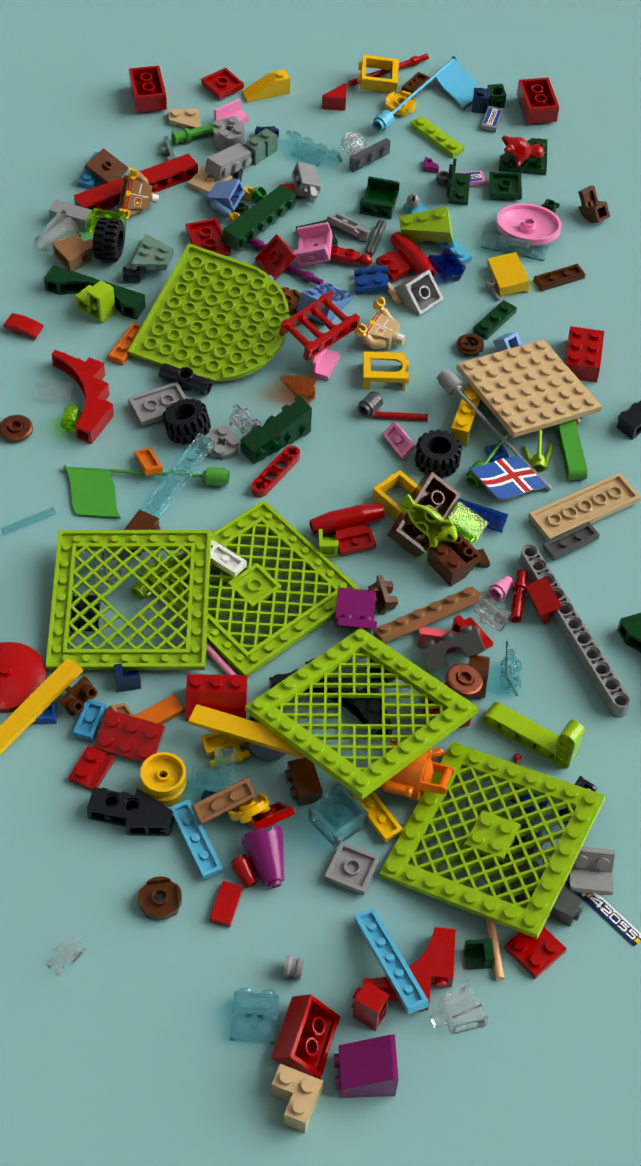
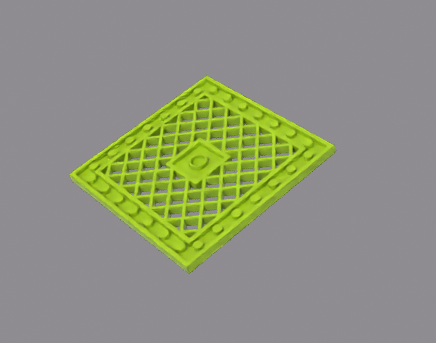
M263 500L212 533L213 541L228 550H236V555L249 562V566H246L241 571V574L233 577L224 575V570L210 562V572L211 570L221 571V574H210V581L219 582V586L209 585V592L218 593V597L209 596V603L217 604V607L208 608L207 642L240 675H247L248 678L335 616L338 588L361 589ZM256 531H266V534H265V535H255V532H256ZM241 540L251 541V545L241 544ZM254 541L265 542L264 546L254 545ZM268 542L278 543V547L267 546ZM240 551H250V555H240ZM183 552L177 558L182 561L188 555ZM253 552H264L263 556H253ZM277 553V557H266V554ZM280 554H290V558H280ZM172 559L165 565L172 569L178 563ZM189 559V560L184 564V565L187 566L189 569H190V560H191V559ZM265 564H276V568H267ZM279 564L289 565V569H281ZM292 565L303 566V569H292ZM161 567L154 573L161 578L167 571ZM180 567L174 573L181 578L187 572ZM152 575L147 578L150 585L158 581ZM171 575L164 580L169 586L177 581ZM278 575L288 576V580L278 579ZM291 576L302 577V581L291 580ZM305 577L315 578V582L304 580ZM223 582H228V587L222 586ZM161 583L154 588L159 594L166 590ZM179 584L173 590L180 595L186 588ZM282 586H286L287 591H282ZM290 587H300L301 592L290 591ZM304 588H314V593L304 592ZM317 589H328V594L317 593ZM169 592L163 598L170 603L176 597ZM187 593L184 597H182L187 603H188L189 593ZM229 593L232 594V597L224 598L221 597V594ZM276 597H286V602L275 600ZM289 598H300V603L289 602ZM303 599H314L313 604L303 603ZM178 601L172 607L179 612L185 605ZM220 604H228L230 609H221ZM234 605L244 606V610H235L233 608ZM261 607L272 608L271 612L261 611ZM275 608H284L285 613H277L274 610ZM288 609H298L299 614L288 613ZM186 610V611L182 614V616H183L186 620H187V617H188V610ZM219 615L229 616V620H218ZM232 617H243V621H232ZM246 617L257 618V621L246 622ZM260 618L270 619V623H260ZM273 620H284V624H273ZM231 627L242 628L241 633L231 632ZM245 628L256 629L255 634L245 633ZM259 629L269 630V635L258 634ZM244 640H254V645H245L243 643Z
M452 742L440 764L451 766L455 770L447 784L446 793L438 794L424 791L379 873L380 878L538 939L604 804L605 795ZM436 771L431 783L439 784L443 773ZM472 774L473 779L463 782L462 776ZM457 778H458L459 783L454 785V783L456 782V780H457ZM491 781V786L482 788L480 783ZM477 785V791L468 793L466 788ZM507 787L510 788V793L501 795L499 790ZM463 790L465 795L454 798L453 792ZM496 793L497 797L487 800L486 794ZM449 794L450 800L445 801ZM529 795V800L520 802V796ZM482 797L484 802L473 805L472 799ZM515 799V805L506 807L505 801ZM468 801L469 807L459 809L457 804ZM548 801L549 807L539 808V803ZM500 803L503 809L493 812L491 806ZM454 806L455 812L445 814L444 809ZM534 806L536 811L528 814L525 813L524 808ZM568 809V814L559 816L558 810ZM482 810L481 814L478 816L476 811ZM520 810L522 816L512 819L510 813ZM440 811L442 816L436 818ZM473 813L474 819L464 821V815ZM554 814V819L545 821L544 815ZM539 817L541 823L531 826L529 820ZM459 818L461 823L450 826V820ZM569 821L565 828L563 823ZM445 822L447 828L436 831L435 825ZM525 822L527 828L521 830V823ZM559 824L561 830L551 833L549 827ZM474 826L472 831L469 833L468 828ZM431 827L433 833L427 834ZM464 829L466 835L455 838L454 832ZM545 829L547 835L537 838L535 832ZM450 834L452 840L441 843L440 837ZM531 834L533 840L523 843L520 837ZM561 838L557 845L555 839ZM436 839L438 845L427 848L425 842ZM517 839L519 845L513 846L515 840ZM550 841L552 847L542 850L540 845ZM465 843L466 849L460 850L459 845ZM422 844L424 850L418 851ZM455 846L457 852L446 855L445 849ZM536 846L538 852L528 855L526 849ZM441 851L443 857L432 860L430 855ZM522 851L524 857L514 860L512 854ZM474 854L476 860L466 863L464 857ZM552 855L548 863L546 857ZM427 856L429 862L417 864L416 859ZM508 856L510 862L500 865L498 861L504 863ZM460 858L462 864L452 868L450 862ZM542 859L544 865L534 868L532 861ZM494 861L496 867L485 870L483 864ZM446 863L448 869L437 873L435 867ZM528 864L530 869L520 873L517 867ZM479 866L482 872L471 875L469 869ZM432 868L433 873L426 870ZM513 868L515 875L505 878L503 872ZM465 871L467 877L457 880L455 874ZM544 872L541 879L539 880L537 874ZM499 873L501 879L491 883L489 876ZM533 876L535 882L525 885L523 879ZM485 878L487 884L476 888L474 882ZM519 881L521 887L510 890L508 884ZM470 883L472 888L465 885ZM504 886L507 892L496 895L494 889ZM535 890L532 897H530L528 892ZM490 891L491 895H488L484 892ZM524 893L527 900L516 903L514 897ZM510 898L511 903H509V902H507V901H504V900Z

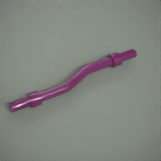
M259 239L248 242L257 250H262L266 246L264 241ZM291 264L286 268L287 271L302 277L308 283L312 282L317 285L324 283V280L315 277L309 271L305 272Z

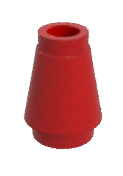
M246 854L240 855L231 861V869L246 888L252 887L258 882L251 860L247 858Z

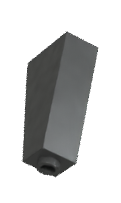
M522 851L517 852L514 860L524 857ZM532 861L534 868L540 866L537 862ZM528 864L517 867L520 873L530 869ZM513 868L508 870L505 878L515 875ZM544 872L537 874L539 880L541 879ZM533 876L523 879L525 885L535 882ZM519 881L508 884L510 890L521 887ZM564 885L549 917L571 926L573 920L578 921L582 909L579 906L582 899ZM504 886L500 888V894L507 892ZM535 890L528 892L530 897H532ZM524 893L514 897L517 902L527 900Z

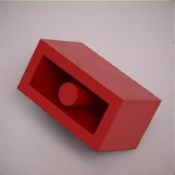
M366 981L362 988L358 987L352 997L354 999L351 1006L353 1008V1018L376 1031L387 1013L390 995Z

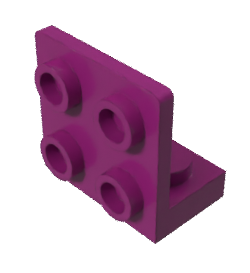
M338 588L334 626L375 630L377 628V621H374L376 592Z

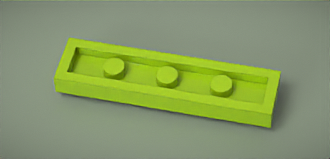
M422 115L410 122L412 129L451 158H455L464 152V146Z

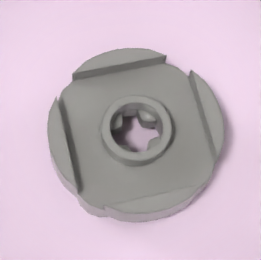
M220 426L205 434L206 436L203 438L204 451L209 457L213 459L222 457V460H226L237 454L239 437L234 431L229 430L227 426Z

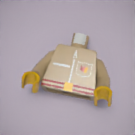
M379 297L373 303V308L380 310V312H376L367 327L361 323L355 331L357 337L362 336V344L369 346L371 349L389 350L393 343L403 345L406 339L405 335L399 333V322L392 317L387 308L383 307L385 305L383 297Z

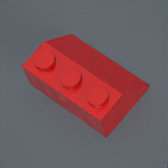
M187 674L185 720H189L196 704L246 719L247 675Z
M311 994L292 996L271 1059L278 1064H283L320 1079L340 1016Z

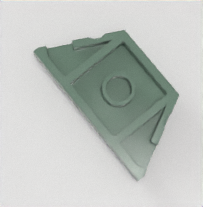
M145 234L131 263V269L136 270L137 266H146V270H167L173 257L174 249Z

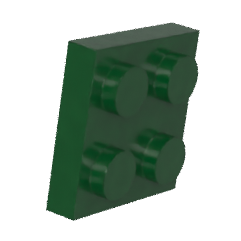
M489 172V198L521 200V173Z

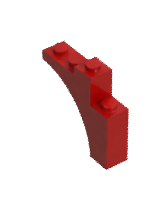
M434 927L432 939L427 949L414 964L409 966L429 1003L431 985L440 989L452 987L456 929ZM387 977L364 978L363 985L367 981L388 993L390 1000L400 1001ZM429 1007L419 1010L417 1012L428 1010Z

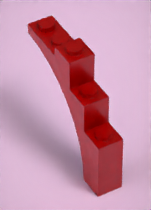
M54 350L51 354L53 366L73 378L85 397L82 415L75 425L76 438L92 444L114 416L113 404L106 400L110 396L109 383L102 380L105 376L104 363L90 357L83 361L64 352Z

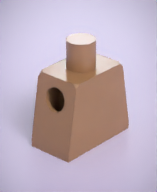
M78 235L55 241L52 243L54 256L67 270L74 272L91 260L90 250L93 249V240L89 239L84 242Z

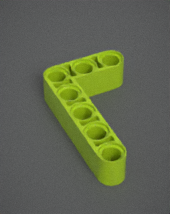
M494 702L483 716V721L488 727L564 769L570 766L579 753L585 728L580 722L570 720L561 734L557 735L499 702Z

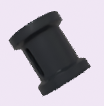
M137 266L136 270L123 267V281L137 280L140 282V266Z

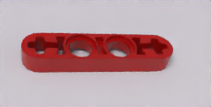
M287 446L252 482V494L255 497L261 498L266 496L299 461L300 450L297 446ZM283 463L286 467L279 468L276 465ZM267 475H274L275 478H274V479H267L266 476H267Z

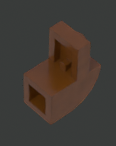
M590 185L578 191L581 205L578 208L585 219L592 223H599L610 217L607 202L598 201L595 186Z
M473 655L469 657L468 665L474 667L480 673L483 681L480 691L473 695L474 697L485 698L489 673V656Z

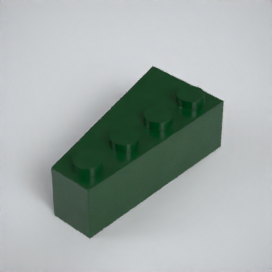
M300 395L294 398L295 402L290 406L287 404L281 408L282 412L275 417L271 415L267 418L262 427L258 425L240 439L241 452L253 464L264 460L272 453L278 452L281 448L292 444L297 439L311 432L312 407Z

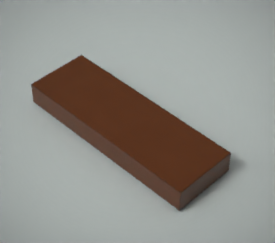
M577 263L534 276L533 281L542 292L585 279L586 274Z

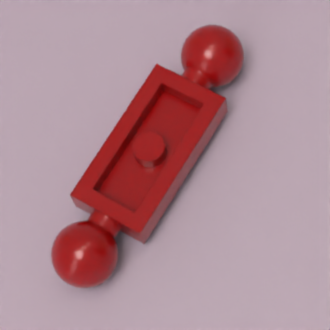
M337 245L331 246L330 260L356 265L359 262L363 267H368L372 263V257L369 254L359 256L360 252L354 249H344Z

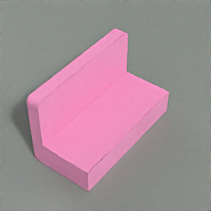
M236 99L215 109L214 121L236 116L244 124L249 121V116L241 110V100Z
M325 349L315 356L312 363V377L329 381L340 359V353Z

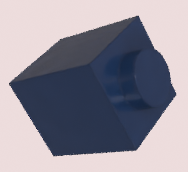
M474 87L471 112L486 114L489 89Z

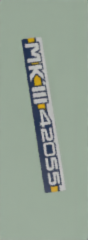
M551 855L549 858H547L548 863H549V861H550L552 855ZM568 875L565 883L570 887ZM577 893L631 945L635 946L641 941V933L603 897L595 893Z

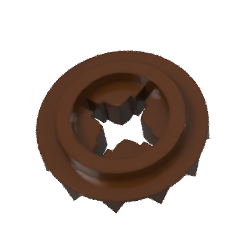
M465 334L458 338L456 347L464 355L469 354L472 356L475 354L478 356L479 352L483 351L484 342L477 335Z

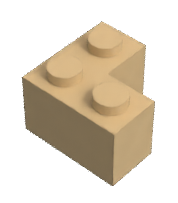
M280 1064L271 1084V1095L289 1102L284 1113V1125L305 1133L322 1093L323 1080Z

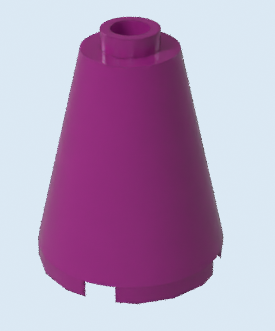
M271 826L272 830L269 831L265 830V827L246 833L244 838H241V842L263 885L269 886L270 889L281 886V882L285 880L283 830L280 826Z

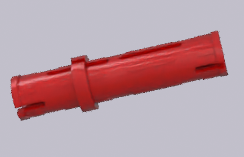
M525 569L517 570L516 581L513 584L514 594L509 620L513 623H520L522 621L524 598L527 593L525 586L527 585L529 572Z

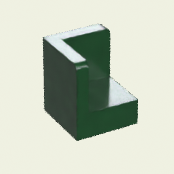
M492 939L465 941L463 951L467 970L493 967L495 958Z

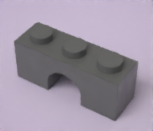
M471 625L460 628V632L455 634L453 632L446 633L441 636L442 639L437 641L434 639L428 640L423 643L424 646H421V652L429 672L448 665L445 653L450 647L457 646L463 649L466 658L485 651L477 627H472Z

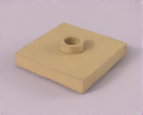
M205 164L188 182V187L201 193L210 192L215 183L232 180V176L229 175L218 180L205 172Z

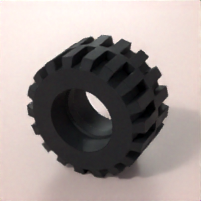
M100 217L93 233L92 248L94 257L100 260L117 262L122 255L125 243L124 223L119 219Z
M194 398L178 400L176 403L170 404L171 406L167 407L166 411L163 412L162 420L168 438L176 444L181 443V445H185L186 443L192 444L195 441H200L210 431L211 422L205 404L200 400Z
M441 429L436 431L430 430L429 433L425 432L423 436L418 438L415 453L416 466L419 467L421 472H425V475L433 472L440 478H444L445 475L448 477L459 468L462 445L458 437H455L453 433L449 434L446 430L440 431Z

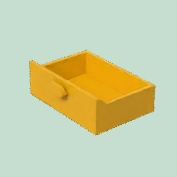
M517 252L488 258V269L492 278L496 281V288L500 296L522 291L529 292V280Z

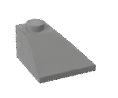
M430 270L415 275L394 287L401 302L418 316L444 300Z

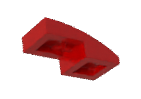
M11 313L3 325L15 334L19 335L21 332L33 340L38 337L44 327L43 324L29 317Z

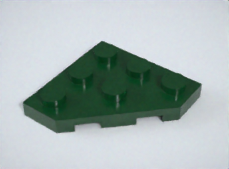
M531 138L527 141L530 146L539 144L543 147L545 153L541 159H534L529 156L520 167H517L513 158L514 154L504 153L499 159V171L546 175L548 139Z

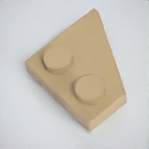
M199 108L168 110L169 125L179 126L183 129L201 127Z

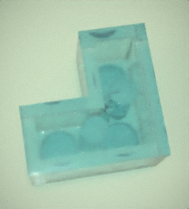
M215 747L214 767L192 766L190 787L222 790L234 784L238 750Z

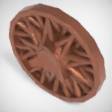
M11 415L0 422V435L9 442L23 441L33 431L32 422L23 415Z
M455 664L447 671L446 682L449 688L461 696L476 695L483 685L480 673L468 664Z

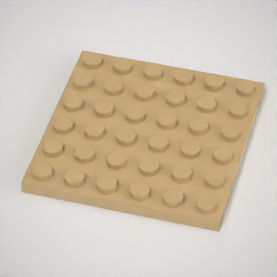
M544 339L457 363L456 369L513 438L594 414L602 409V405Z

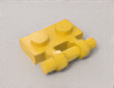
M216 732L201 736V743L206 756L215 755L216 759L209 761L211 769L226 767V764L235 761L237 763L243 762V759L250 757L248 749L240 750V747L246 746V741ZM233 750L234 754H230L227 756H223L222 754L223 752Z

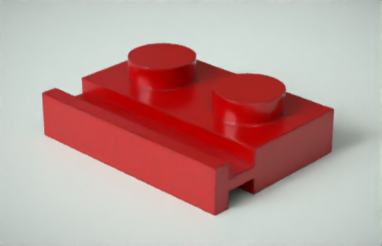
M88 745L69 775V782L85 789L89 788L92 791L94 787L99 788L114 763L115 756L107 755L106 752Z

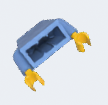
M233 179L215 183L212 190L205 192L203 197L205 202H210L213 210H217L224 216L230 217V223H232L240 214L237 212L231 213V211L236 209L243 194L245 199L252 200L251 192L253 188H244L240 179Z

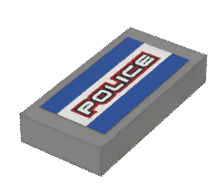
M488 106L481 129L496 132L503 109Z

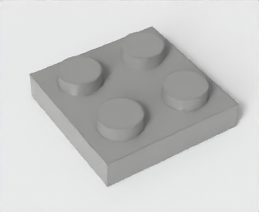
M341 841L324 876V880L364 896L380 862V856Z

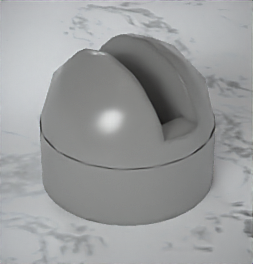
M410 194L407 198V206L410 208L418 207L420 204L419 196L417 194Z

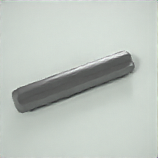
M379 220L377 222L365 254H369L371 257L374 256L386 228V221Z

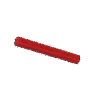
M375 411L374 418L428 421V414Z

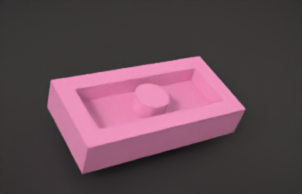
M395 421L382 433L404 460L416 449L414 442Z

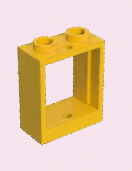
M363 55L362 61L358 63V70H361L357 78V82H360V89L390 93L395 91L396 93L399 59ZM366 67L391 70L390 79L366 76Z
M401 470L389 475L383 482L376 484L372 495V500L376 504H382L384 511L394 520L398 518L402 510L398 508L399 505L387 496L386 493L400 485L412 495L418 486Z

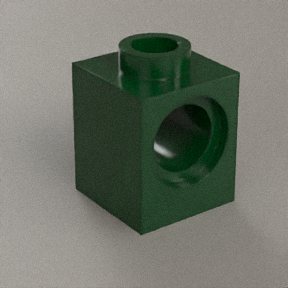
M503 84L488 85V105L505 108L506 92Z

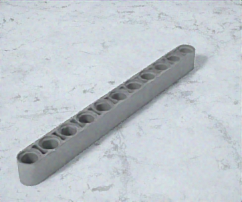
M532 544L524 545L519 559L520 566L529 572L528 579L531 583L547 577L562 606L561 609L550 613L551 617L610 714L617 718L625 716L630 704L627 692L538 548Z

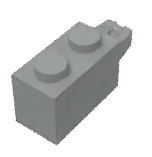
M297 162L292 172L296 194L306 197L307 202L314 203L321 189L315 165Z

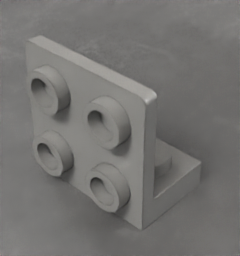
M582 847L569 873L570 890L577 893H595L601 896L613 895L612 870L615 850Z

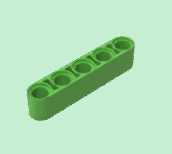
M576 420L558 424L559 430L556 429L567 480L587 479V466Z

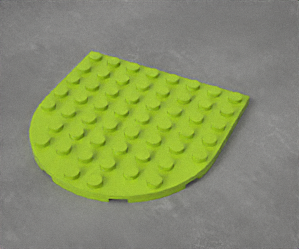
M188 243L128 349V353L133 357L158 366L167 363L177 368H191L193 374L213 382L243 378L268 364L283 346L288 333L280 336L279 332L282 321L290 318L288 302L278 283L267 276V273L263 270Z

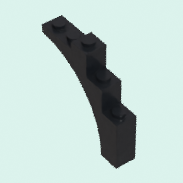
M315 658L306 661L305 665L314 660ZM299 669L270 677L269 689ZM324 678L317 683H324ZM327 678V683H338V678ZM341 678V683H353V678ZM310 688L303 693H310ZM313 688V693H324V688ZM327 688V693H338V688ZM341 688V693H353V688ZM356 688V693H367V688L359 691ZM370 688V693H380L378 688ZM327 698L338 703V698ZM341 698V706L356 716L362 724H382V698ZM385 719V724H392L391 720ZM371 729V735H382V729ZM385 729V735H392V729Z

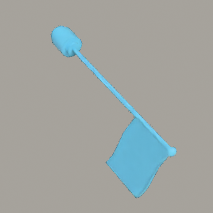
M452 56V59L392 112L383 110L372 122V126L378 132L387 129L394 122L393 114L434 78L460 105L462 110L472 102L474 87L481 88V86L457 62V57Z

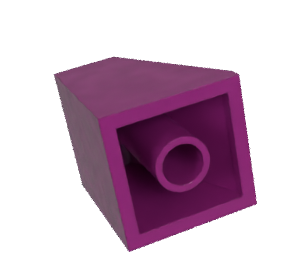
M395 1034L338 1046V1054H334V1068H339V1076H335V1089L340 1090V1098L396 1096L399 1078Z

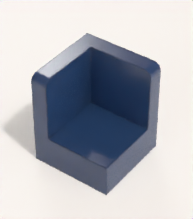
M122 664L114 665L117 692L141 689L138 670L123 672Z

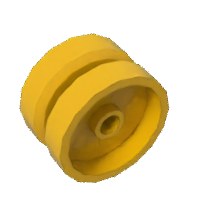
M159 752L149 756L143 762L140 769L143 792L164 806L173 805L184 797L187 790V778L183 760L175 754Z

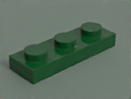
M502 300L473 327V332L487 340L516 313L517 307Z

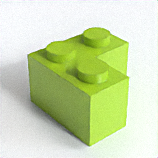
M102 280L93 287L88 285L75 296L76 307L100 323L105 322L116 313L114 288Z

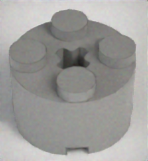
M236 116L214 121L213 145L218 151L237 143L244 145L245 127Z

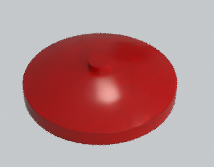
M1 642L0 713L14 712L47 679V673L43 659L34 649L17 642Z

